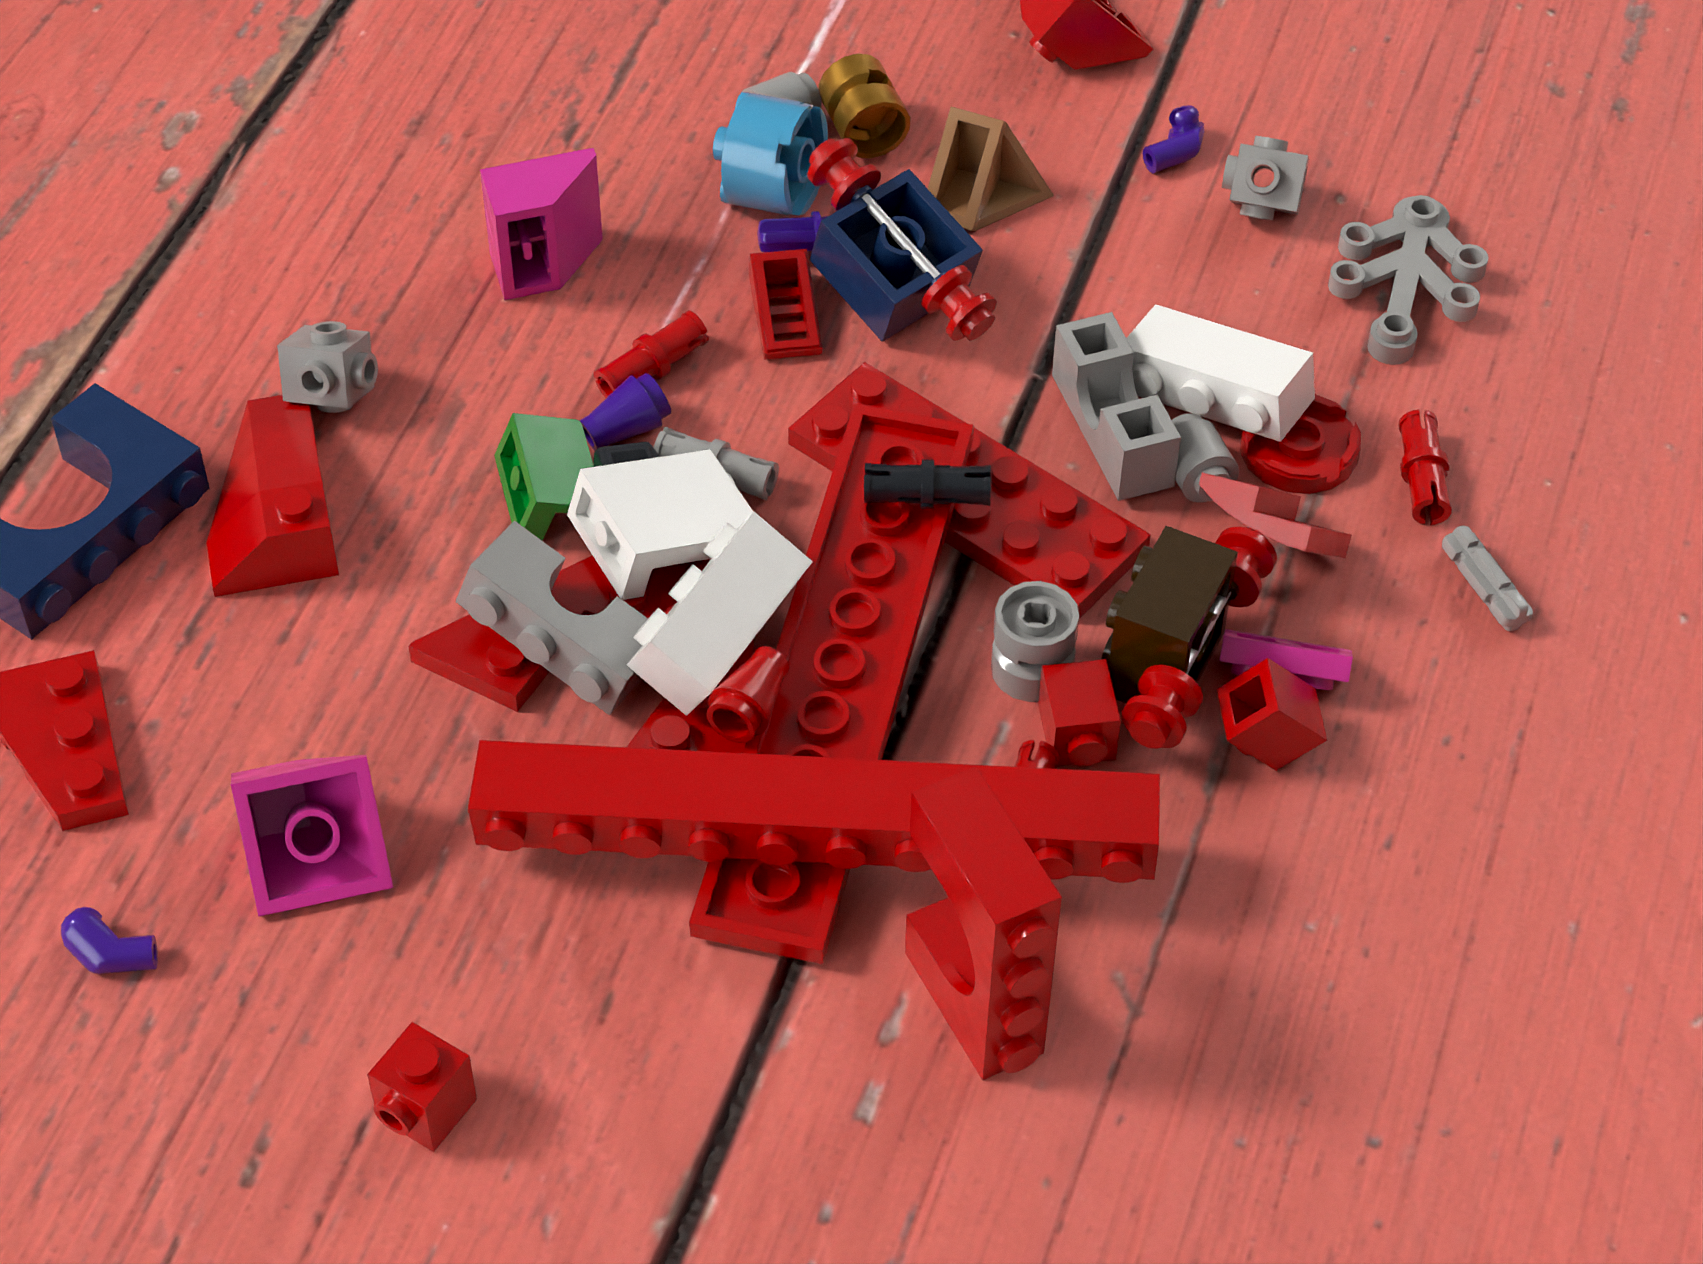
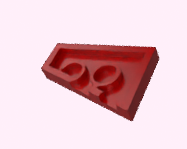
M92 650L1 671L0 740L5 748L9 749L24 770L27 780L61 830L65 831L129 815L95 651Z

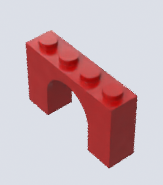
M975 766L912 792L910 835L948 897L907 914L905 953L983 1081L1003 1071L1006 1073L1019 1072L1030 1066L1040 1055L1044 1054L1062 896L978 767Z

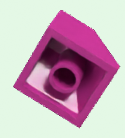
M366 755L301 759L231 773V789L258 917L394 888Z

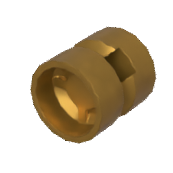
M859 53L845 56L834 62L823 73L818 84L821 101L841 139L850 138L858 148L856 157L871 159L883 156L896 149L904 141L910 130L911 117L878 59L868 54Z

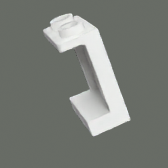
M709 449L580 469L567 516L618 596L625 600L644 596L652 569L711 559L703 550L727 522L737 529L753 513V510L737 489L731 475L726 473L713 452Z

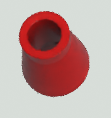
M758 647L742 666L712 691L708 698L707 719L711 727L719 735L733 742L745 743L754 736L765 732L782 681L789 671V663L784 655L771 647Z

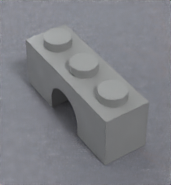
M1109 312L1056 325L1052 376L1117 500L1120 501L1175 486L1181 436L1158 394L1138 399L1133 380L1134 351L1113 313Z
M513 521L470 565L455 602L466 609L474 620L482 625L489 626L519 648L527 659L542 665L569 685L581 699L592 702L610 715L642 680L627 664L642 646L633 637L648 618L618 596L607 608L594 615H579L563 608L554 599L551 590L566 558L516 521Z

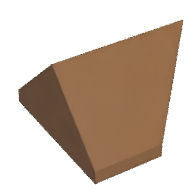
M950 107L928 190L964 229L977 231L1054 196L1005 121Z

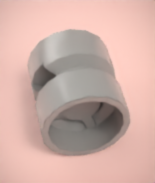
M1032 581L1010 587L999 597L994 617L991 670L993 679L998 687L1011 697L1027 702L1039 701L1042 665L1075 662L1079 612L1077 603L1068 592L1054 584Z

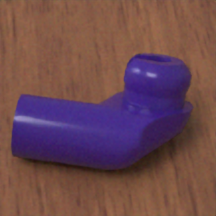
M1187 105L1171 111L1169 121L1172 128L1169 130L1168 139L1146 146L1143 149V160L1149 172L1156 173L1189 161L1199 153L1205 129L1204 123L1199 122V111L1197 108Z
M91 907L75 909L65 917L61 924V937L65 948L92 973L106 974L154 970L157 968L158 953L154 935L118 938L101 920L102 915Z

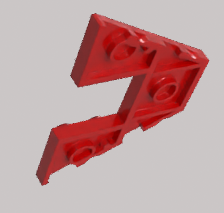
M593 555L560 570L551 590L552 596L559 605L579 615L597 614L607 608L618 596ZM711 559L652 569L644 596L623 601L646 618H649L658 608L668 614L677 603L668 594L693 564L702 571ZM470 614L411 642L408 646L412 663L516 712L520 710L550 672L542 665L527 659L519 648L489 626L482 625L474 620ZM755 637L715 688L752 656L755 650ZM709 696L687 716L664 697L627 747L743 753L746 742L737 743L719 735L711 727L707 719Z

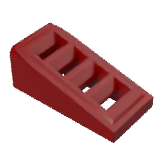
M807 249L751 253L749 259V279L764 360L822 355L823 348ZM796 283V287L767 290V285ZM799 299L800 303L780 306L769 305L771 301ZM802 316L803 321L777 324H772L771 319ZM806 333L807 338L775 341L774 335Z

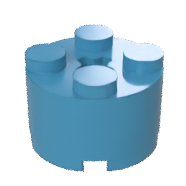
M741 92L728 127H719L713 141L714 159L722 161L721 201L727 204L784 215L793 214L800 216L805 214L811 207L820 186H814L809 181L807 172L811 165L809 158L812 152L821 143L828 140V128L824 111L820 107H814V105L806 102Z

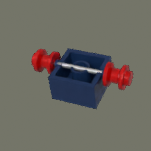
M831 138L821 143L809 158L811 165L807 172V178L814 186L819 187L826 184L831 186L835 191L831 198V205L837 212L820 222L810 257L812 264L882 342L928 313L933 314L941 310L950 319L946 327V334L953 341L961 340L965 337L972 341L984 334L995 321V316L992 312L996 307L997 301L988 292L976 296L969 288L983 249L910 169L877 187L881 179V172L873 164L860 167L854 161L858 148L850 138H843L838 141Z

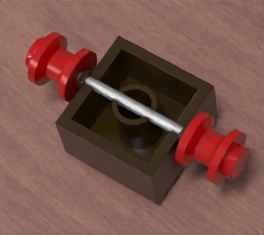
M1165 526L1153 548L1144 546L1141 549L1131 575L1132 586L1128 593L1119 590L1109 607L1106 626L1112 628L1113 633L1107 641L1101 659H1106L1116 700L1126 703L1122 711V721L1131 737L1142 746L1152 749L1173 748L1181 743L1187 731L1184 718L1193 716L1203 701V694L1197 683L1224 635L1229 606L1242 608L1255 603L1262 590L1261 579L1267 577L1276 565L1277 554L1275 548L1265 536L1248 527H1230L1223 530L1216 542L1212 543Z

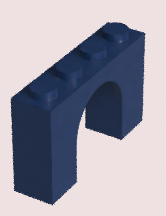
M96 383L55 414L51 421L62 459L107 487L109 491L104 500L95 510L82 519L57 528L27 529L12 525L0 518V619L31 640L51 623L61 619L74 603L94 586L107 580L114 569L140 547L149 544L160 530L186 508L194 506L202 495L210 489L200 447Z

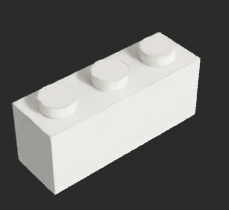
M1156 304L1127 337L1134 351V386L1137 395L1142 398L1158 394L1162 404L1279 442L1282 441L1315 399L1313 353Z
M753 512L737 529L727 522L703 550L711 558L705 568L701 571L693 564L668 593L677 601L669 613H664L660 608L656 609L633 637L642 646L627 666L686 716L712 693L813 562L756 512Z

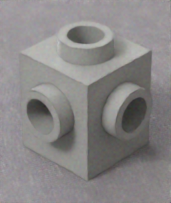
M1255 136L1253 146L1240 144L1238 156L1228 155L1222 188L1231 190L1229 200L1232 203L1242 204L1240 215L1272 221L1275 211L1298 215L1309 163L1308 155L1287 152V141ZM1265 169L1272 171L1274 179L1269 186L1258 187L1254 184V178L1259 171Z
M336 321L320 322L314 325H304L277 345L283 401L317 405V408L323 412H343L351 409L354 403L375 387L378 364L375 355L371 353L370 332L346 329L344 323Z

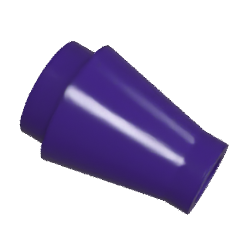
M645 373L637 379L630 375L589 415L579 421L582 423L587 442L596 451L599 447L608 446L662 427V419L671 414V408L662 389L651 375Z

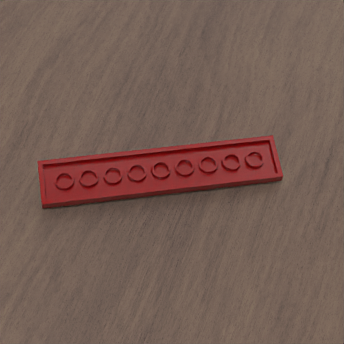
M854 403L806 556L813 562L797 581L776 650L787 659L789 671L782 681L767 729L761 735L754 736L750 741L746 742L743 753L882 760L955 503L934 504L933 509H921V503H864L865 463L921 465L922 459L934 460V465L966 466L973 443V424ZM725 858L717 862H708L689 920L690 937L823 964L850 869L837 868L829 863L794 861L788 865H771L758 859Z

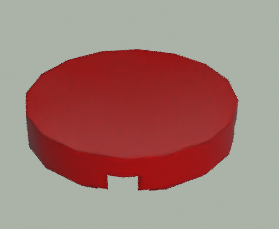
M1315 394V399L1281 442L1242 430L1240 454L1248 470L1263 483L1285 492L1313 494L1332 490L1349 479L1358 464L1361 451V431L1356 422L1353 426L1351 421L1346 418L1347 411L1338 403Z

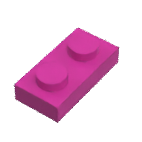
M1225 629L1220 661L1232 663L1231 673L1240 675L1266 658H1269L1289 672L1295 673L1297 677L1314 688L1332 690L1334 680L1349 682L1353 655L1352 650Z

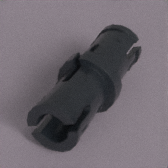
M922 459L921 465L865 463L864 503H921V509H933L934 504L949 503L990 506L991 465H934V460Z

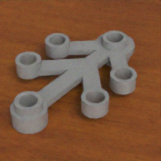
M1419 195L1402 199L1395 205L1391 219L1371 227L1361 222H1351L1344 225L1341 229L1338 250L1341 255L1351 260L1365 259L1370 256L1372 249L1399 239L1403 242L1402 248L1362 265L1354 261L1342 260L1336 262L1331 267L1328 282L1329 291L1343 299L1355 298L1361 294L1362 289L1395 276L1387 312L1383 313L1372 323L1367 344L1371 356L1385 364H1402L1413 356L1418 332L1410 318L1418 280L1442 304V311L1449 319L1466 322L1472 320L1477 313L1480 301L1479 291L1466 283H1454L1425 253V249L1428 246H1432L1451 264L1452 275L1458 280L1467 283L1477 282L1484 277L1489 258L1488 254L1480 246L1473 244L1463 245L1447 229L1450 220L1448 210L1443 204L1428 196Z

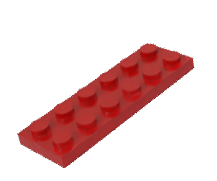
M863 362L788 428V444L830 471H833L854 403L956 422H966L870 364ZM974 428L973 443L966 466L991 465L990 506L955 503L944 542L1014 586L1032 581H1042L1057 585L1068 592L1077 603L1080 619L1134 566L1141 549L1144 546H1150L1151 534Z

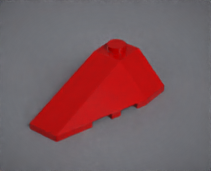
M1020 0L1021 17L1034 35L1029 43L1041 56L1051 63L1059 57L1076 70L1145 58L1154 50L1127 15L1120 12L1117 17L1114 16L1116 10L1107 0Z
M282 395L247 401L206 542L215 597L339 576L310 404L283 401Z

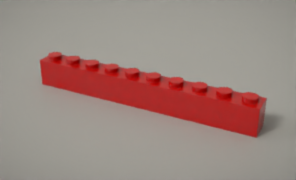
M479 740L468 813L475 844L487 845L500 851H515L525 847L556 849L570 855H581L589 851L622 852L635 858H651L661 854L692 856L706 862H717L725 858L758 859L771 865H788L796 861L829 863L834 867L842 869L874 865L898 867L908 872H925L930 870L931 867L910 835L912 792L977 766L1051 880L1063 879L1068 876L1104 877L1115 883H1130L1138 879L1155 880L1159 850L1160 774Z

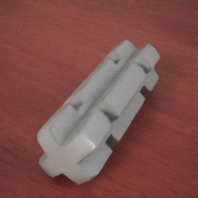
M1459 526L1452 533L1444 537L1442 548L1450 559L1454 561L1459 571L1505 630H1517L1522 624L1531 619L1533 615L1531 606L1518 592L1505 572L1468 526Z

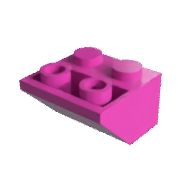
M594 148L480 169L489 251L504 300L561 289L603 240L597 158Z

